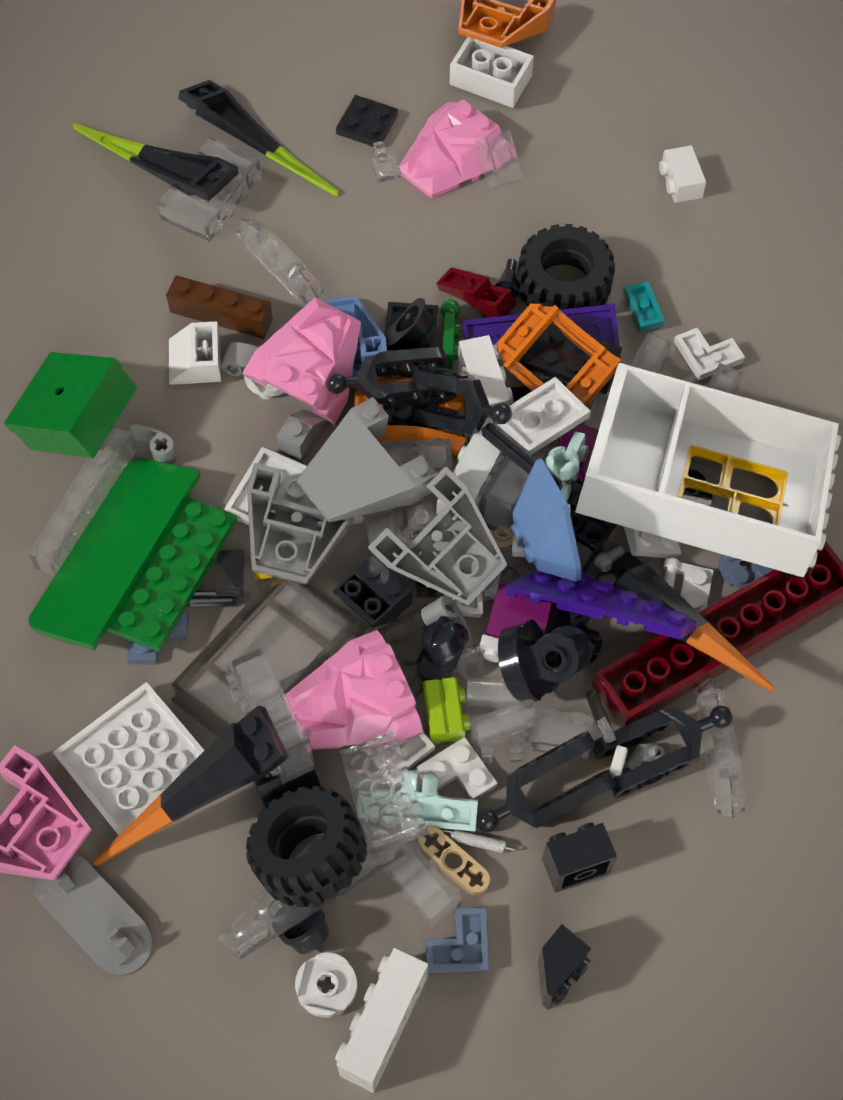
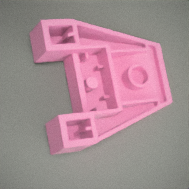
M14 745L0 763V775L6 782L20 790L0 816V873L55 881L92 829L40 761Z

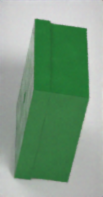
M50 352L3 424L11 432H14L31 450L94 458L136 391L137 386L122 369L123 366L117 358Z

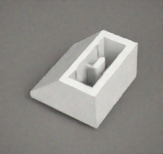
M217 321L190 323L169 339L170 385L221 382V340Z

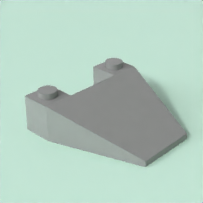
M374 397L349 410L297 479L299 486L328 522L411 505L432 493L426 485L437 473L422 455L399 467L377 441V438L386 433L389 415Z
M254 463L247 485L252 571L307 585L353 526L355 517L328 522L316 508L276 499L281 482V469Z
M445 466L426 487L446 506L408 545L387 526L367 548L388 568L469 605L507 566V563L467 486Z

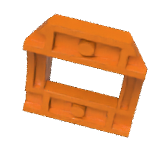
M531 303L496 343L503 366L531 391L542 386L544 383L518 361L546 328L552 324L591 357L566 386L572 394L587 406L611 377L615 375L618 363H622V360L614 356L603 345L583 331L561 312L557 306L550 307Z
M378 377L379 385L391 382L412 381V377ZM356 387L354 407L368 400L358 390V387ZM457 393L452 401L439 403L436 406L464 413V398L466 394ZM387 425L385 435L377 438V441L382 446L415 448L437 454L441 451L452 454V458L457 459L466 438L462 437V433H455L436 427L429 429L416 426Z

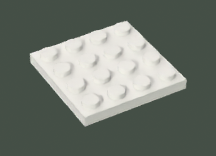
M145 682L56 749L53 754L119 836L204 749L151 686Z

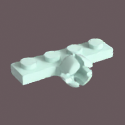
M576 431L566 452L565 447H556L549 452L546 458V467L563 482V488L560 491L566 501L571 492L572 480H577L580 471L579 464L581 461L584 462L586 460L589 449L585 445V434Z
M410 770L403 775L402 789L399 792L360 789L358 819L361 821L475 831L478 800L438 795V777L430 771H424L422 787L417 786L419 770Z

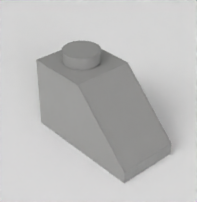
M305 409L289 415L277 434L279 452L302 462L326 425L327 420Z

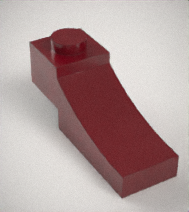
M451 267L436 283L439 291L463 300L487 318L507 316L516 306L511 290L491 285L489 277Z

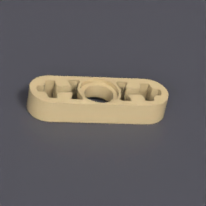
M427 827L420 832L418 837L419 850L464 891L472 896H480L488 890L490 876L487 870L445 833L436 827ZM434 836H436L437 845L442 850L444 849L445 845L448 846V848H446L442 852L440 858L437 857V855H439V850L434 845L426 847V837L432 839ZM450 854L459 855L462 859L461 866L456 869L449 868L445 863L446 857ZM468 864L471 866L468 869V873L475 878L479 875L482 876L481 887L477 884L474 887L470 886L471 878L466 873H464L462 878L459 877L465 871Z

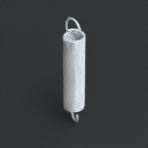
M455 829L454 832L442 831L452 833L451 840L455 843L503 853L504 848L516 851L515 849L505 847L506 841Z

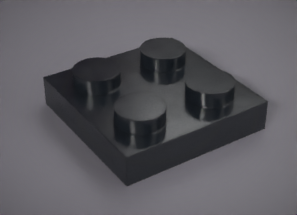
M355 95L336 127V134L380 149L398 117V109Z

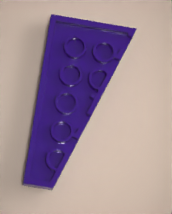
M615 304L560 310L592 338L620 346ZM521 314L462 320L463 339L468 340L489 335L492 345H495Z
M536 571L506 587L505 596L515 598L517 594L530 596V602L533 603L554 602L557 603L558 609L597 619H602L603 615L617 618V624L625 626L628 624H642L648 632L676 639H682L694 632L697 620L687 617L685 613L662 607L656 601H647L638 597L634 592L615 588L612 583L598 581L584 572H581V580L575 582Z

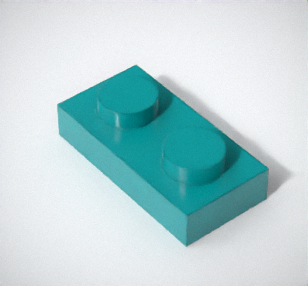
M645 281L624 286L623 293L639 332L664 327L665 319L649 282Z

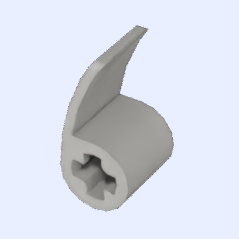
M231 342L220 365L221 369L229 375L240 376L259 347L246 343Z
M132 424L130 426L134 440L150 442L149 447L154 461L172 465L175 463L177 455L170 436L148 426Z
M443 595L422 608L421 616L427 626L437 621L440 616H445L451 622L461 624L468 630L469 638L466 645L472 642L468 625L456 602L451 597Z

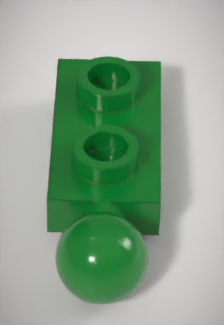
M453 299L444 301L440 308L441 314L445 318L443 349L448 360V365L445 368L447 370H452L453 360H458L459 345L454 344V338L459 339L460 323H455V318L459 316L461 309L459 303Z

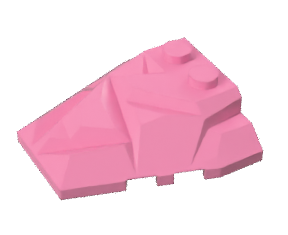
M465 100L457 103L448 102L430 115L397 168V172L433 199L459 188V183L468 179L474 182L479 180V175L490 171L493 174L500 171L515 158V153L509 142L501 137L499 125Z
M315 297L254 352L242 375L264 387L267 384L276 387L313 407L312 413L336 424L347 404L349 388H346L342 393L335 394L328 390L326 381L334 373H340L345 377H352L361 321Z
M378 630L350 640L344 647L282 697L304 751L339 749L342 746L349 745L368 747L369 744L377 743L396 745L423 734L420 717L415 709L416 702L391 646L385 643L383 636Z

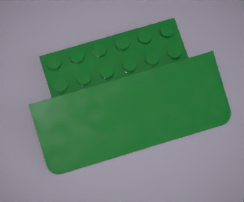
M145 458L131 460L119 475L28 618L29 626L35 632L50 638L94 651L107 631L161 652L237 523V515L189 498L201 478L199 470Z

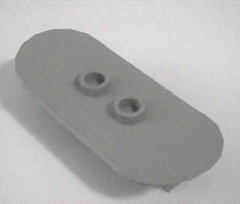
M74 854L55 881L35 878L34 894L39 903L100 968L107 973L123 975L132 973L143 966L150 955L152 947L149 928L141 917L84 858Z

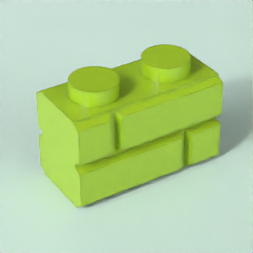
M455 677L424 681L423 695L430 741L433 744L457 742L464 738L465 730H470L468 713H462L461 704L466 703L464 686L458 687L457 678Z

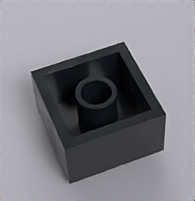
M591 822L578 827L577 832L566 835L565 832L551 836L549 842H546L542 861L554 891L558 892L611 873L617 855L604 824L594 825Z

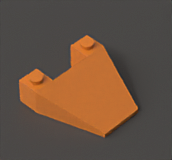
M461 0L458 34L500 48L546 32L554 18L556 0H528L523 9L497 0Z

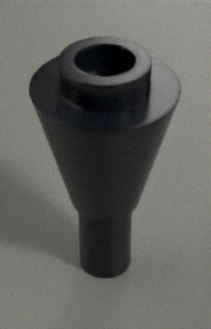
M508 259L506 269L495 286L511 290L513 298H515L519 293L515 272L517 261L515 259Z

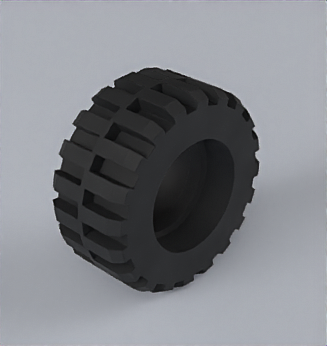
M559 224L552 225L548 230L544 228L538 231L537 236L535 234L527 240V243L523 245L519 256L517 283L522 300L524 302L527 301V306L531 303L550 307L555 305L559 310L605 305L611 293L615 272L614 255L608 249L609 245L604 239L599 240V235L592 231L590 233L587 231V228L579 226V228L573 227V224H565L562 227H559ZM555 265H570L580 269L586 277L578 281L564 282L552 278L545 270Z
M313 786L312 789L300 787L296 792L288 791L283 793V797L279 800H272L269 803V807L265 811L262 809L257 815L258 821L252 824L249 831L251 837H247L246 841L247 862L270 896L275 900H280L284 905L293 906L295 904L296 907H308L309 903H312L314 906L320 905L329 897L334 899L339 896L338 892L343 888L347 889L352 884L351 879L359 875L362 869L360 863L366 860V848L368 845L365 829L348 801L332 789L326 790L324 787ZM325 833L324 838L313 851L303 857L289 859L292 851L304 839L315 834Z

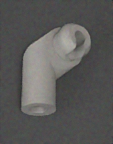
M617 545L605 552L598 553L593 559V565L601 572H607L611 569L612 563L623 556L625 552L620 545Z
M656 743L637 745L623 765V769L629 772L640 767L642 763H648L665 755L663 746Z

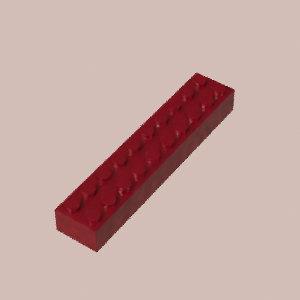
M825 541L823 549H817L816 551L818 554L814 567H808L804 577L774 569L702 610L699 614L747 659L843 602V562ZM659 635L596 671L592 687L622 728L657 712L730 669V667L680 639Z

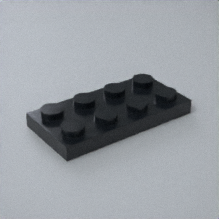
M550 324L518 362L527 369L570 382L591 357ZM595 339L610 353L620 358L623 347ZM613 376L599 393L607 395Z

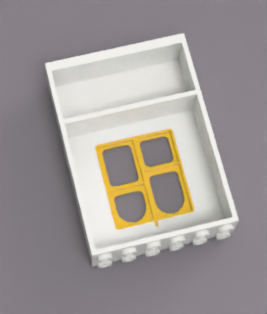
M618 363L575 512L804 577L808 567H814L818 554L816 551L817 549H823L826 540V534L822 533V530H825L829 520V513L825 511L829 508L832 500V493L828 491L831 490L835 480V474L831 472L835 469L838 460V454H834V452L837 451L841 441V436L837 435L839 423ZM699 457L720 463L722 471L719 484L689 477L688 471L691 458ZM739 468L770 478L778 487L777 495L772 498H763L731 489L730 482L733 469ZM692 488L726 498L729 501L727 511L682 499L684 489ZM744 503L765 510L772 518V524L739 515L740 504Z

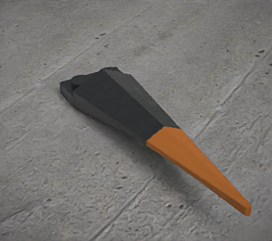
M626 552L612 564L610 570L602 572L594 578L598 581L610 582L615 588L634 592L640 598L659 602L662 607L672 611H681L687 617L697 620L695 631L680 640L727 665L766 690L773 692V685L647 563H642L631 553Z
M257 706L239 722L232 723L91 863V866L102 865L182 817L268 775L288 759L289 756L266 708Z

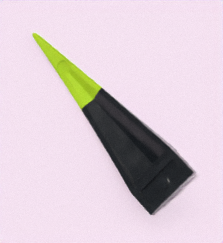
M207 80L179 91L178 99L187 104L189 108L196 110L197 116L338 197V189L322 179L282 147L248 114L228 90L211 80Z
M73 123L74 130L188 196L196 195L209 202L238 175V166L219 157L190 154L145 145Z

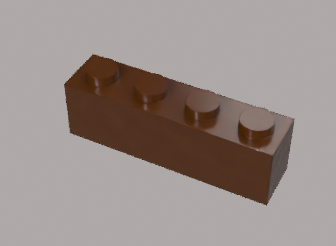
M175 275L166 294L170 313L202 322L217 321L220 327L262 339L265 338L273 320L271 301Z

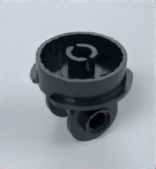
M533 619L526 620V623L504 628L498 639V659L502 677L509 692L518 701L531 699L534 702L540 701L541 697L545 694L552 693L554 683L564 682L573 677L589 664L592 657V644L589 637L581 629L571 625L560 626L551 633L544 635L539 625Z

